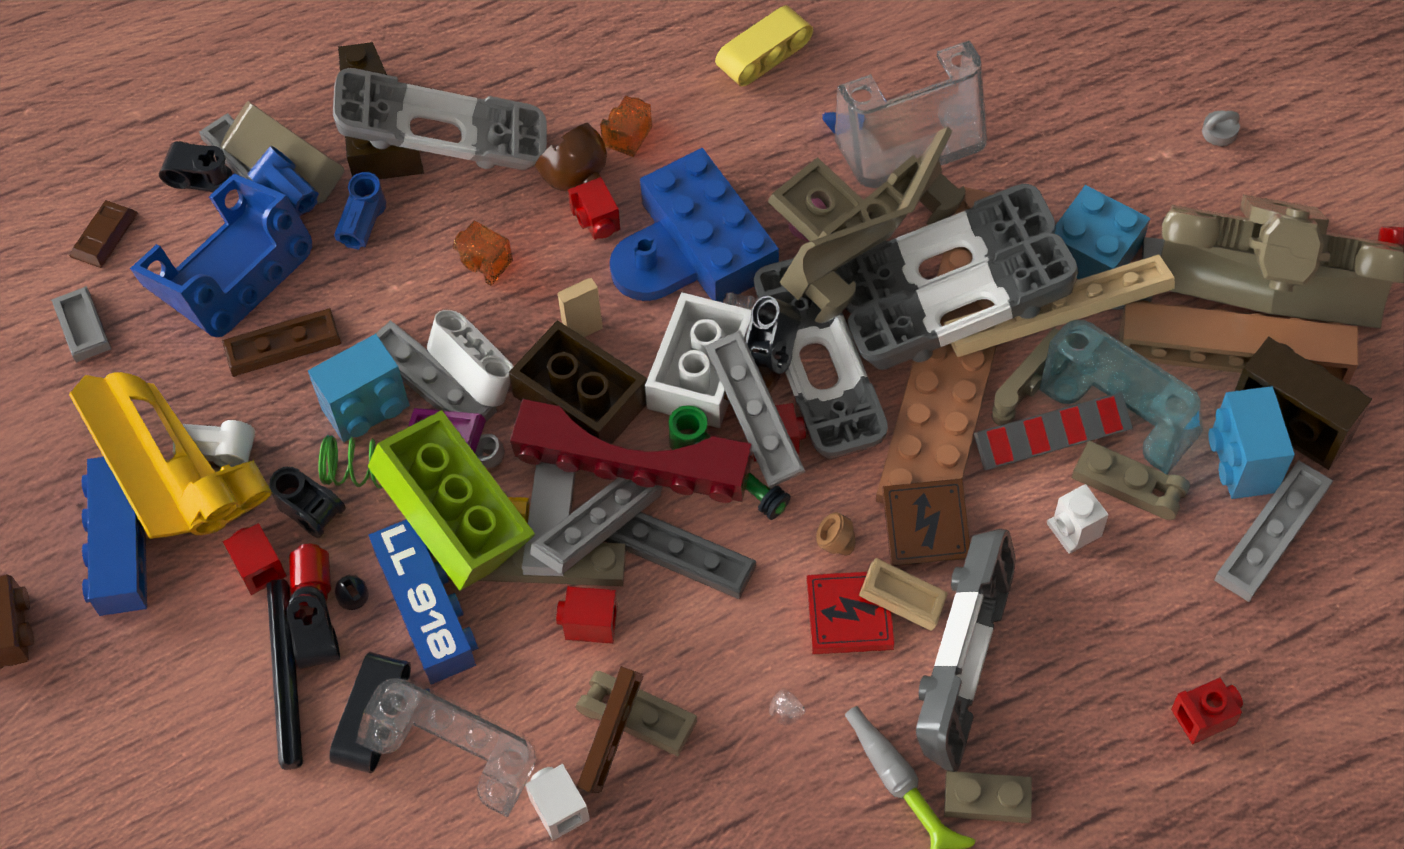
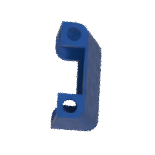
M235 173L209 196L225 223L177 268L174 267L161 246L157 244L130 268L143 287L210 336L217 338L229 333L306 260L312 249L311 235L287 195ZM236 189L239 194L238 201L234 207L227 208L225 205L226 195L231 190ZM154 261L161 263L159 275L147 270L148 266Z

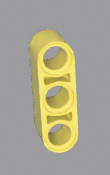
M788 5L782 6L725 44L716 56V65L739 86H747L804 47L813 34V27Z

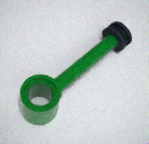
M687 405L681 406L672 412L669 418V445L672 450L694 445L710 438V434L707 433V417L701 409ZM684 429H692L696 432L687 435L681 433L680 431ZM749 473L746 490L761 501L758 510L767 515L770 520L775 519L785 510L791 496L785 493L778 485L772 489L768 488L754 475Z

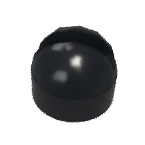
M357 575L342 577L338 580L335 587L336 599L344 609H358L368 600L369 592L367 586ZM349 585H352L358 593L353 598L346 588Z

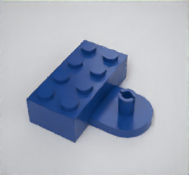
M702 147L640 178L642 205L655 223L624 238L616 245L610 257V272L615 287L625 296L635 300H657L697 280L711 300L723 303L754 287L756 272L766 265L779 262V248Z

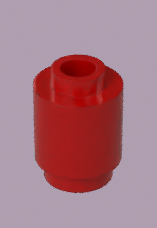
M312 543L298 546L295 551L289 554L291 594L300 587L313 586L324 594L327 601L328 593L331 591L328 551ZM301 602V605L308 606L307 602Z

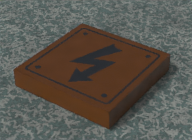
M962 478L882 487L890 564L892 566L966 559L970 547Z

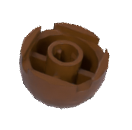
M584 123L563 135L564 141L556 148L551 145L535 163V168L551 187L560 191H568V189L601 177L599 173L606 165L607 152L605 143L597 130L589 123Z

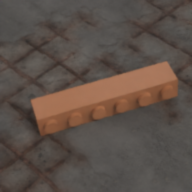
M1140 300L1125 304L1120 321L1118 359L1242 373L1245 365L1269 336L1279 343L1288 345L1295 353L1314 364L1323 366L1330 374L1349 384L1358 366V327L1347 326L1338 322L1321 323L1305 321L1301 318L1268 317L1259 313L1241 314L1228 312L1223 309L1206 310L1190 308L1186 305L1153 304L1149 301Z

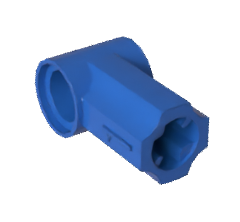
M270 146L247 173L248 176L256 183L287 195L299 217L306 212H310L318 203L317 197L319 193L295 170L296 165L277 148Z
M370 172L358 173L348 183L350 195L334 234L336 241L341 242L348 248L359 250L361 247H366L376 218L386 209L387 202L379 179Z

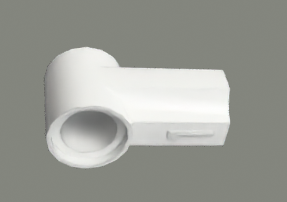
M236 420L225 421L221 424V427L183 424L207 461H214L220 467L227 464L233 467L249 461L255 437V429L251 425ZM173 442V454H175L176 447Z

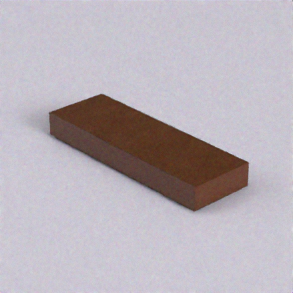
M331 308L222 340L233 377L342 344Z
M620 667L576 788L589 793L602 792L644 677L642 673Z

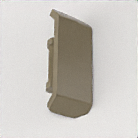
M249 101L245 103L220 145L221 148L249 168L256 164L270 146L277 148L296 165L295 170L319 193L316 205L326 201L345 171L344 167L326 156Z

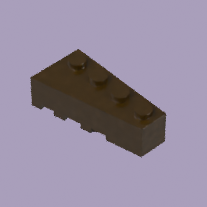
M373 42L338 46L340 71L347 68H356L387 75ZM345 136L346 157L352 177L361 172L375 174L379 180L424 174L419 150L390 145L386 149H379L374 147L368 140Z

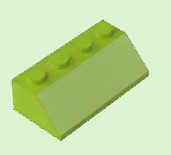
M442 410L377 444L368 468L459 591L491 574L534 537V531Z

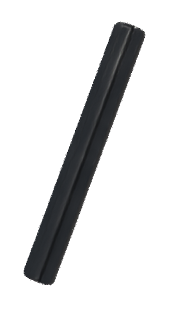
M278 579L271 580L266 585L278 763L281 768L291 770L302 766L303 757L296 663L292 645V634L287 618V609L291 598L290 586L287 580Z

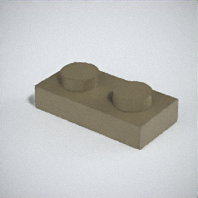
M946 771L944 817L1030 823L1032 777Z

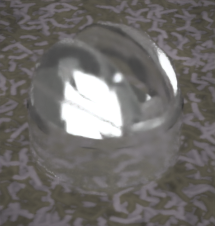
M784 688L773 697L769 705L771 717L779 713L781 717L777 723L784 726L792 725L806 712L802 703Z

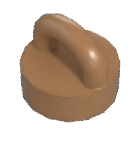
M837 512L825 517L820 523L816 534L818 546L832 554L850 555L854 551L856 544L851 519Z

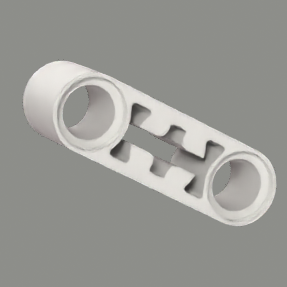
M452 310L439 311L435 315L427 343L428 352L476 401L491 407L502 405L505 402L510 386L508 372L514 367L513 364L462 314Z

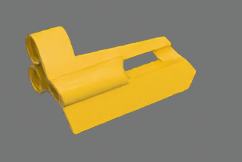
M123 372L110 373L105 378L85 375L70 392L69 396L149 539L190 532L194 535L212 534L223 529L226 523L259 506L272 495L270 487L254 460L233 467L227 464L222 466L220 471L215 472L154 383H146V381L138 376ZM131 400L148 402L157 412L176 447L175 454L170 460L164 459Z

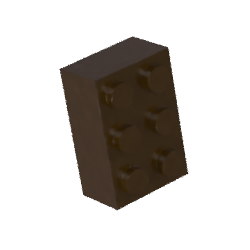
M558 320L508 372L512 393L515 398L521 402L522 399L560 406L570 419L587 433L609 444H612L647 405L645 391L647 378Z
M1269 336L1243 368L1235 391L1273 386L1292 448L1327 470L1331 468L1352 440L1372 401V398L1365 395L1358 387L1343 382L1330 374L1323 366L1310 362L1295 353L1288 345L1279 343Z

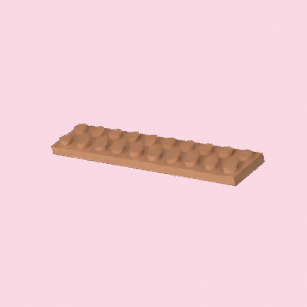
M964 187L966 190L965 197L954 215L972 208L975 201L995 193ZM958 247L944 252L937 277L970 264L973 259L970 250L965 247ZM988 299L977 300L946 313L941 318L940 324L944 326L946 321L987 309L995 304ZM951 344L933 350L931 358L924 362L913 361L877 490L876 502L884 503L883 486L963 479L997 345L957 357Z

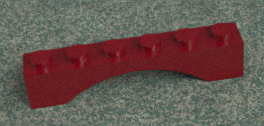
M522 399L510 439L515 457H518L527 464L539 465L543 462L556 465L559 469L567 472H578V470L593 472L596 476L606 480H615L617 477L632 480L635 484L642 487L651 488L659 485L669 487L672 491L682 495H692L693 492L709 495L711 499L722 503H730L732 500L743 501L753 461L751 443L715 436L694 445L674 450L650 452L626 449L606 443L587 433L572 421L560 406Z

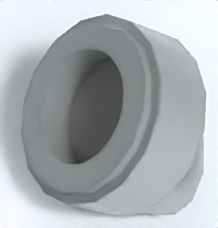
M1222 110L1209 113L1203 124V137L1209 143L1217 146L1232 144L1236 140L1240 128L1239 114L1235 111Z

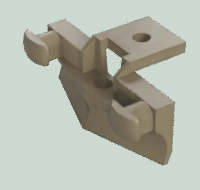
M949 127L938 131L923 155L918 159L912 155L891 173L885 183L864 200L818 157L772 193L768 203L810 241L801 246L779 283L798 301L804 295H807L821 309L815 319L816 322L825 323L839 316L850 304L856 292L854 281L848 285L834 271L889 239L906 216L914 212L918 201L933 213L928 219L927 225L952 216L960 207L966 190L964 186L958 189L941 173L942 168L939 162V158L952 133ZM811 199H821L827 209L816 207Z

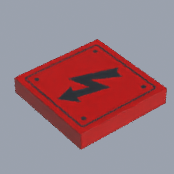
M868 572L807 575L812 655L894 650L891 611L859 596Z

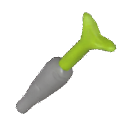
M855 706L847 711L845 717L855 730L866 755L885 788L894 797L904 798L928 831L931 839L930 849H966L972 847L976 842L975 839L960 835L941 823L918 791L919 778L912 766L889 740L868 721L859 707Z

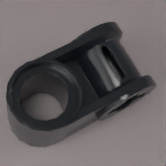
M175 141L169 147L159 171V178L166 185L173 188H187L213 193L233 173L225 165L226 157L223 150L219 147Z
M763 296L754 304L745 341L757 367L769 368L770 371L777 374H782L789 368L797 331L801 324L800 311L796 306L771 296ZM753 349H758L759 353L753 352ZM775 355L781 356V358L775 359Z
M279 468L270 478L269 486L277 508L316 538H320L324 534L323 528L337 513L342 514L346 510L345 504L335 493L319 485L297 468ZM288 488H298L291 494H283Z
M303 586L296 589L289 601L287 618L298 668L303 669L340 660L339 644L334 626L331 624L324 594L313 586ZM301 602H307L310 608H314L313 614L306 615L305 610L300 609Z

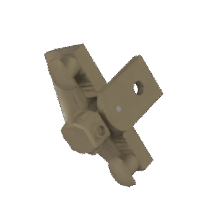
M1244 194L1240 209L1246 217L1171 205V210L1166 214L1162 223L1164 242L1161 252V258L1173 274L1175 280V289L1169 291L1268 314L1381 328L1387 297L1393 282L1404 283V251H1402L1403 248L1399 244L1326 232L1329 219L1317 207Z

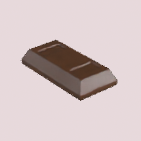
M105 200L72 248L69 256L102 268L138 212Z

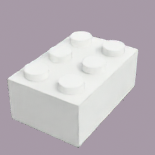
M681 292L645 384L647 409L671 415L674 410L681 406H695L705 413L709 426L720 428L730 401L724 399V387L705 346L741 330L744 339H746L752 310Z

